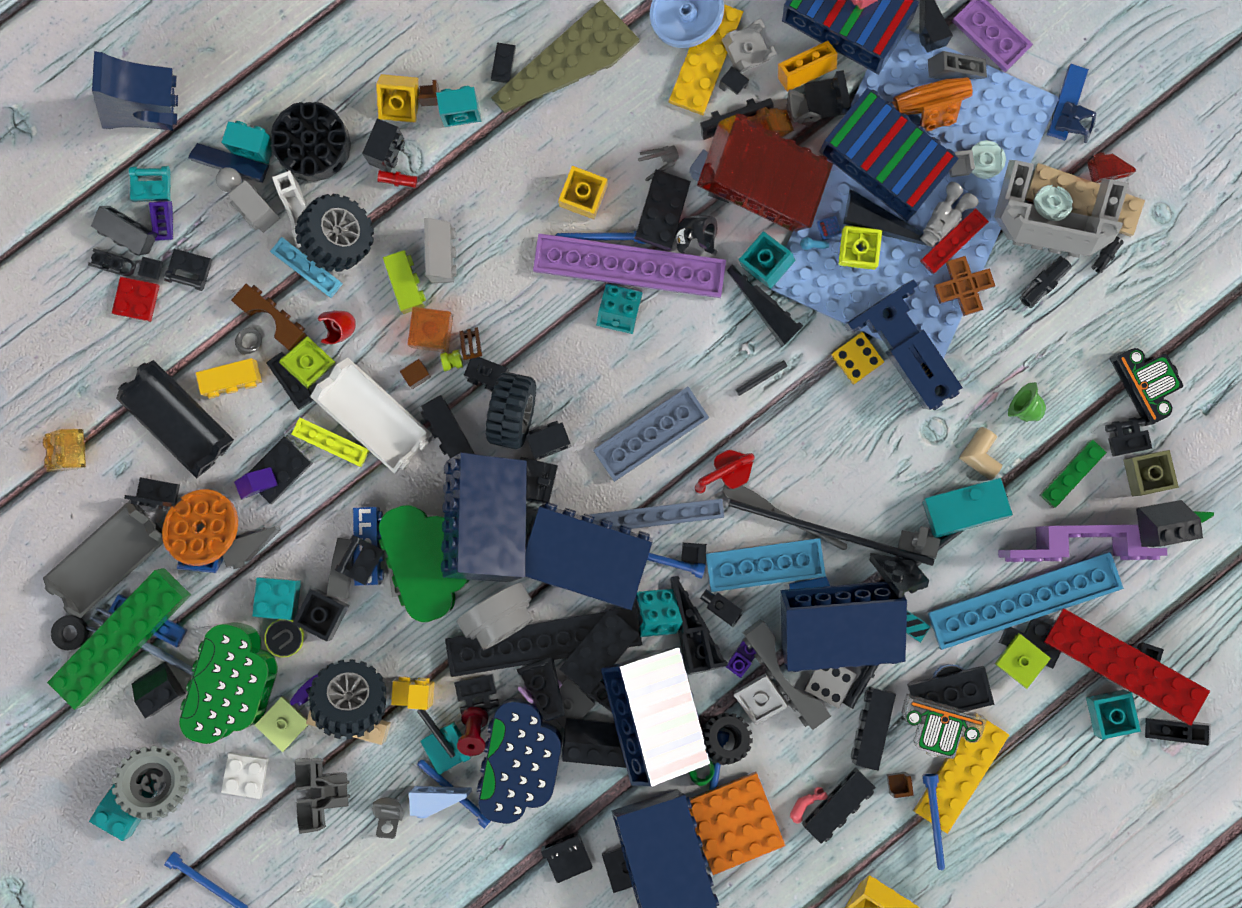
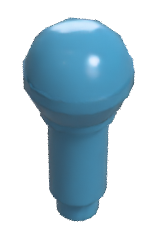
M804 237L800 241V246L804 250L812 248L825 249L829 248V242Z

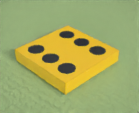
M863 332L831 354L853 385L884 363V360Z

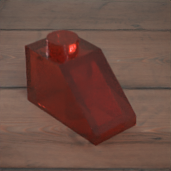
M1104 152L1098 153L1087 163L1091 181L1095 183H1101L1102 179L1117 180L1127 178L1136 172L1135 167L1113 153L1107 155Z

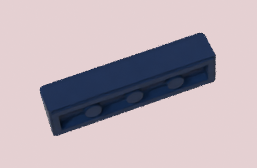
M199 143L195 145L188 156L193 162L215 169L233 168L241 177L260 183L264 182L269 168L267 164Z

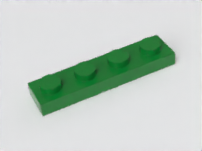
M1093 439L1090 440L1041 492L1040 496L1052 508H1056L1107 452Z

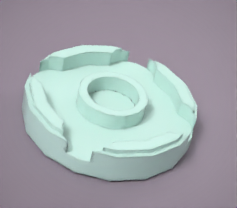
M988 140L980 141L971 148L975 169L971 173L976 177L989 179L1002 171L1005 166L1006 156L1004 150L997 143Z
M1053 185L1044 186L1035 195V209L1042 217L1048 220L1059 221L1065 219L1073 208V200L1069 192L1059 186L1057 188L1052 187Z

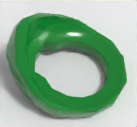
M709 759L710 771L705 779L697 777L696 769L689 772L690 779L694 784L703 786L708 784L713 778L715 771L711 759Z

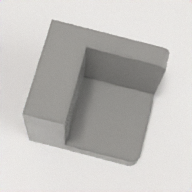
M973 151L954 152L959 159L949 170L950 177L969 175L975 169Z

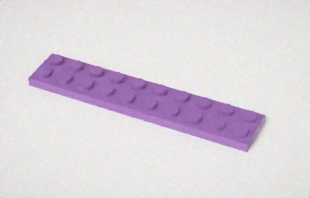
M538 233L533 272L721 298L726 260Z

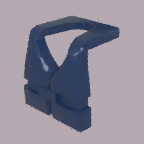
M1067 101L1055 129L1062 132L1068 131V133L1084 135V143H1087L1096 123L1097 114L1081 105L1077 106L1075 103ZM1092 117L1091 126L1088 131L1081 125L1080 121Z

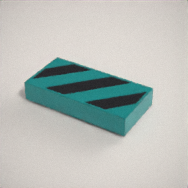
M907 611L906 634L921 643L931 626Z

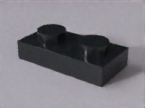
M497 42L491 81L508 83L510 81L516 45Z

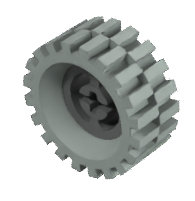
M151 746L150 749L142 747L139 752L134 750L129 753L131 755L130 758L124 757L121 761L123 763L121 768L117 767L115 770L118 773L117 777L112 779V783L115 784V788H112V793L116 795L115 801L124 812L142 820H157L158 817H167V813L175 812L177 810L176 806L184 802V794H188L187 784H190V778L187 777V773L189 772L184 766V762L168 749ZM151 770L162 771L163 775L161 777L151 774V778L157 782L154 784V789L157 792H160L163 784L166 783L163 792L154 798H144L142 796L143 791L154 794V791L148 786L151 784L150 777L144 776L139 784L141 777Z

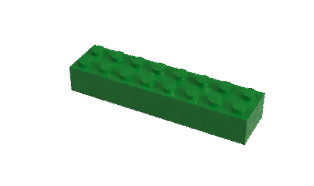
M165 568L154 570L47 683L74 710L85 706L181 607L191 594Z

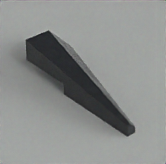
M850 189L843 224L882 230L883 236L928 246L920 239L924 234L923 232Z
M679 576L671 577V589L673 590L683 621L678 632L685 671L688 675L728 666L727 661L723 659L719 652L720 648L710 636V631L696 606H693L689 599L688 592L681 585Z

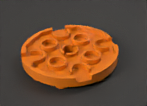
M209 489L192 491L181 497L182 500L168 511L163 523L162 538L166 550L170 552L174 559L186 565L202 566L219 559L230 548L238 530V515L233 503L221 493ZM203 523L205 527L198 533L197 526Z

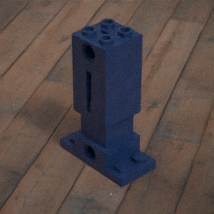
M913 279L844 324L847 331L853 330L855 332L867 325L872 333L877 332L889 349L885 353L922 408L936 410L943 405L942 401L945 399H953L959 395V390L963 387L924 329L918 330L907 314L910 308L904 301V298L915 293L914 288L918 286ZM884 309L889 312L887 319L882 314ZM937 386H939L940 392L938 395L935 394V388Z

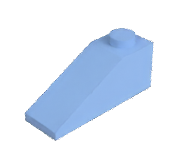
M415 786L409 792L410 816L427 818L467 798L472 792V787Z

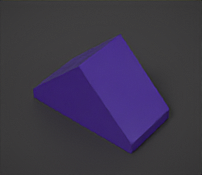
M271 467L246 473L234 481L241 500L278 486Z

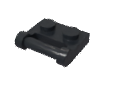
M174 249L168 270L164 275V281L172 283V281L203 291L213 260L208 257ZM176 270L199 275V278L194 280L176 275L175 273Z
M352 534L351 542L339 565L337 564L334 570L363 585H367L385 550ZM359 544L363 548L350 571L346 567Z

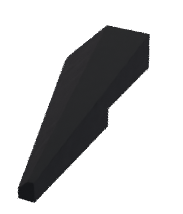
M733 264L727 269L728 274L780 346L783 347L803 325L800 322L796 323L790 317L791 314L788 311L785 312L759 286H753L748 281V277L745 274L742 275Z

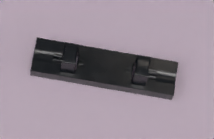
M751 98L746 100V107L720 115L718 110L711 112V119L700 122L703 140L720 135L723 124L734 130L774 116V103L772 99L769 98L756 103Z

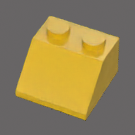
M381 74L376 83L378 119L416 123L419 95L418 77Z

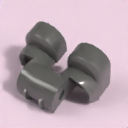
M321 758L295 759L296 790L311 789L312 787L321 788V797L315 799L309 797L296 799L299 834L316 832L325 828L324 809L349 806L348 798H350V794H347V784L350 781L347 780V773L323 774V759Z

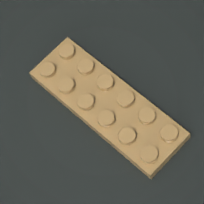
M1040 163L1036 164L1025 200L1034 203L1035 195L1042 187L1053 185L1052 187L1057 188L1059 186L1069 192L1072 197L1073 208L1071 213L1092 216L1100 184ZM1129 194L1125 195L1118 222L1123 223L1119 233L1130 237L1134 235L1145 200Z

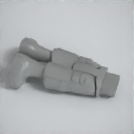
M950 182L947 185L945 201L937 204L933 210L932 217L923 230L924 234L920 239L930 247H933L936 242H940L951 229L958 225L962 220L961 213L964 210L975 208L979 203L973 194L966 193L961 197L957 206L952 209V204L963 193V188L956 182Z

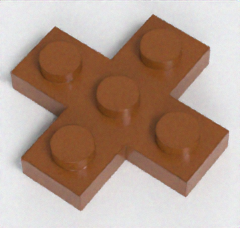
M966 256L947 261L946 266L951 280L934 285L939 304L958 299L963 317L984 310L978 292L996 286L990 268L971 273Z

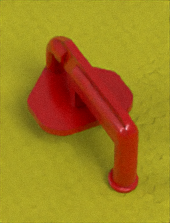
M727 450L717 455L714 459L716 470L701 477L695 485V491L697 493L705 492L706 485L720 478L730 489H736L746 484L755 459L754 454H743Z

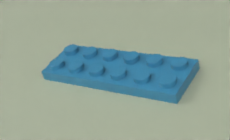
M820 538L706 554L711 592L826 577Z

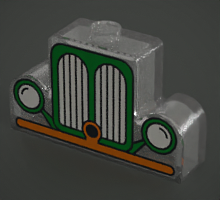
M906 694L902 707V716L907 724L914 727L917 726L913 743L917 749L926 751V754L932 757H938L939 755L954 759L961 736L969 743L978 742L982 737L987 721L983 715Z

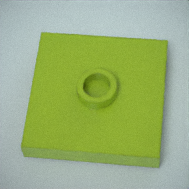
M308 336L279 362L307 389L335 365V361Z
M1018 633L995 662V665L1024 688L1028 689L1051 658Z

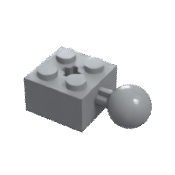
M227 167L217 173V186L222 191L231 192L228 194L232 199L230 204L239 211L244 220L255 230L259 229L264 233L280 219L276 212L246 180L241 183L240 174L235 169Z

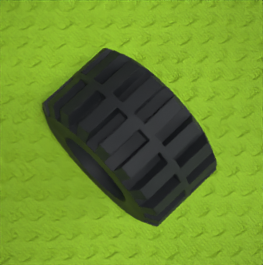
M719 714L708 720L703 726L705 746L709 758H712V762L715 764H733L748 755L747 752L751 750L749 745L753 743V738H750L752 730L748 731L747 727L749 724L747 722L743 723L744 719L741 716L737 718V714ZM720 728H726L732 732L735 739L732 750H726L719 745L717 733Z

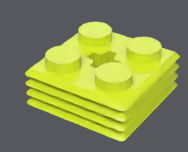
M844 226L841 235L838 264L840 266L875 270L879 265L882 230ZM859 244H861V248H864L862 251L856 248Z

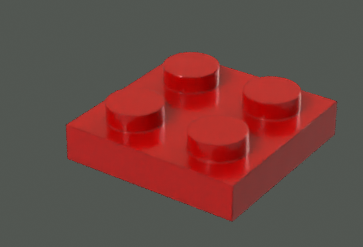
M120 277L112 314L151 322L160 285Z

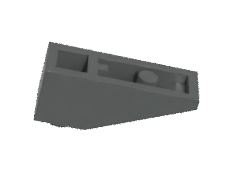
M942 51L928 59L929 78L939 80L966 77L969 79L987 78L986 59Z
M274 526L235 539L226 553L222 555L226 567H233V569L244 567V563L250 561L281 531V528Z

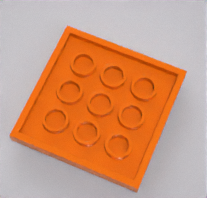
M757 772L689 798L692 807L689 811L691 816H694L697 824L695 831L701 838L702 848L713 875L786 846Z

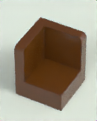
M432 80L433 85L419 86L420 95H418V100L421 107L438 106L436 93L439 92V85L437 80Z
M420 359L400 370L401 375L411 389L416 388L431 378V375Z
M907 772L886 774L889 794L893 798L914 796L911 776Z

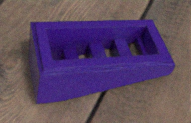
M172 201L149 202L152 231L158 234L155 241L173 240ZM164 207V211H158V208ZM158 215H165V219H158ZM158 223H166V227H158ZM167 230V234L159 235V231Z

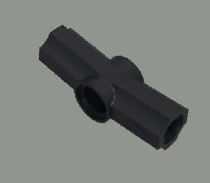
M1059 256L1032 281V285L1019 297L1021 302L1025 306L1033 308L1044 295H1047L1057 286L1058 281L1072 268L1070 262Z

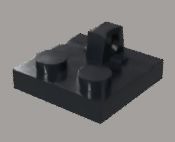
M520 457V460L527 461L526 498L550 502L558 465Z

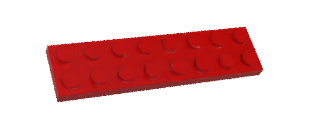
M1064 608L1044 640V643L1188 725H1192L1210 693V690Z

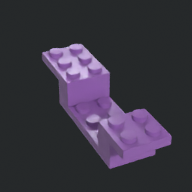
M1138 525L1037 526L1036 550H998L999 558H1005V562H1023V558L1024 561L1041 562L1043 560L1062 561V557H1069V538L1112 537L1113 556H1120V560H1160V556H1168L1167 548L1141 547Z

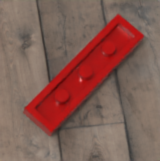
M975 208L920 262L934 274L989 221Z

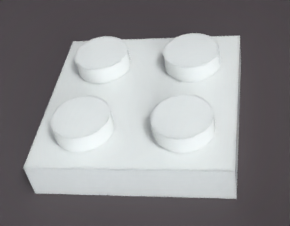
M232 752L228 753L221 793L256 799L262 798L269 759Z

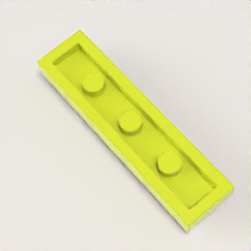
M300 417L291 435L359 467L363 466L369 453L367 448Z

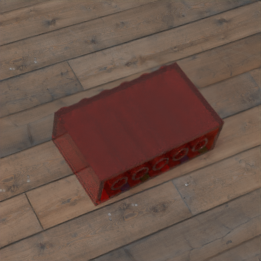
M735 114L719 121L697 186L792 232L811 228L833 163L827 161L825 156L812 153V150L796 145V142L791 139L782 138L778 132L769 131L763 128L762 124L747 120L745 115Z

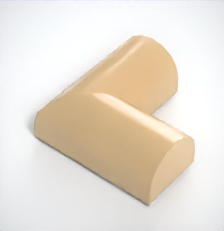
M980 427L959 459L989 480L994 479L1003 466L987 454L997 436L989 429Z

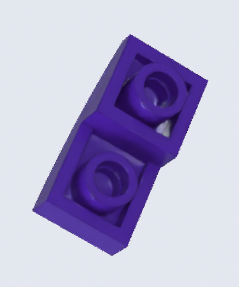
M742 641L727 662L728 666L726 668L742 678L755 658L756 652L753 647L749 649L744 641Z
M318 674L306 681L297 690L290 701L291 706L296 703L300 706L309 701V690L312 687L314 677H318Z

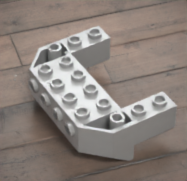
M1009 160L994 218L1006 238L1013 241V245L1024 247L1025 244H1030L1032 249L1043 250V247L1050 248L1049 252L1061 254L1062 251L1069 252L1068 256L1079 258L1080 255L1091 256L1115 240L1123 225L1122 222H1118L1129 183L1102 179L1092 216L1070 212L1065 219L1051 221L1042 217L1034 205L1024 203L1034 164Z

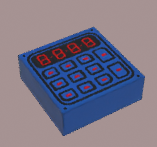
M836 216L817 221L816 224L822 241L841 235Z

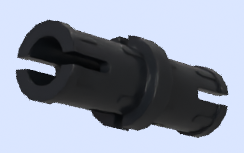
M1116 236L1113 242L1100 251V256L1091 268L1093 270L1097 268L1095 272L1102 273L1108 263L1114 260L1116 252L1123 245L1124 241Z

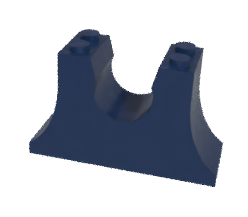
M94 51L92 93L102 129L139 127L173 131V125H177L178 114L174 113V107H178V95H175L174 88H172L177 86V76L173 75V69L129 62L103 52Z

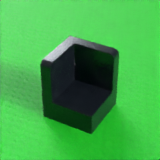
M731 66L721 78L719 88L723 91L728 88L738 95L743 88L746 89L749 79Z
M682 542L681 561L705 563L707 544Z

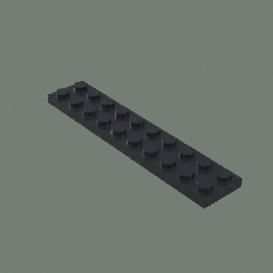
M636 606L632 607V610L627 608L612 610L639 633L640 626ZM607 611L528 624L513 635L483 650L477 638H466L465 635L445 638L450 676L456 677L528 665L548 658L554 660L569 658ZM640 635L629 647L643 645Z

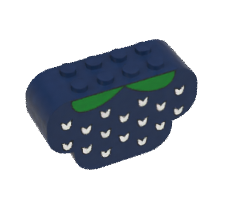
M518 697L504 701L496 711L494 718H491V721H489L487 733L491 734L490 738L488 737L485 742L484 750L487 753V757H484V760H482L480 772L483 773V777L481 776L477 786V792L480 793L479 808L483 816L492 822L510 824L519 820L523 816L526 807L538 808L545 805L551 799L562 748L560 731L554 725L543 722V717L536 705L524 698Z

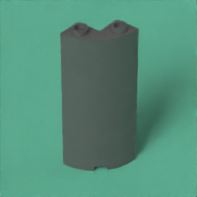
M129 500L43 577L45 590L51 595L55 594L62 598L63 608L69 615L74 614L81 618L163 544L162 529L157 523L152 522L147 512L139 505L130 504Z

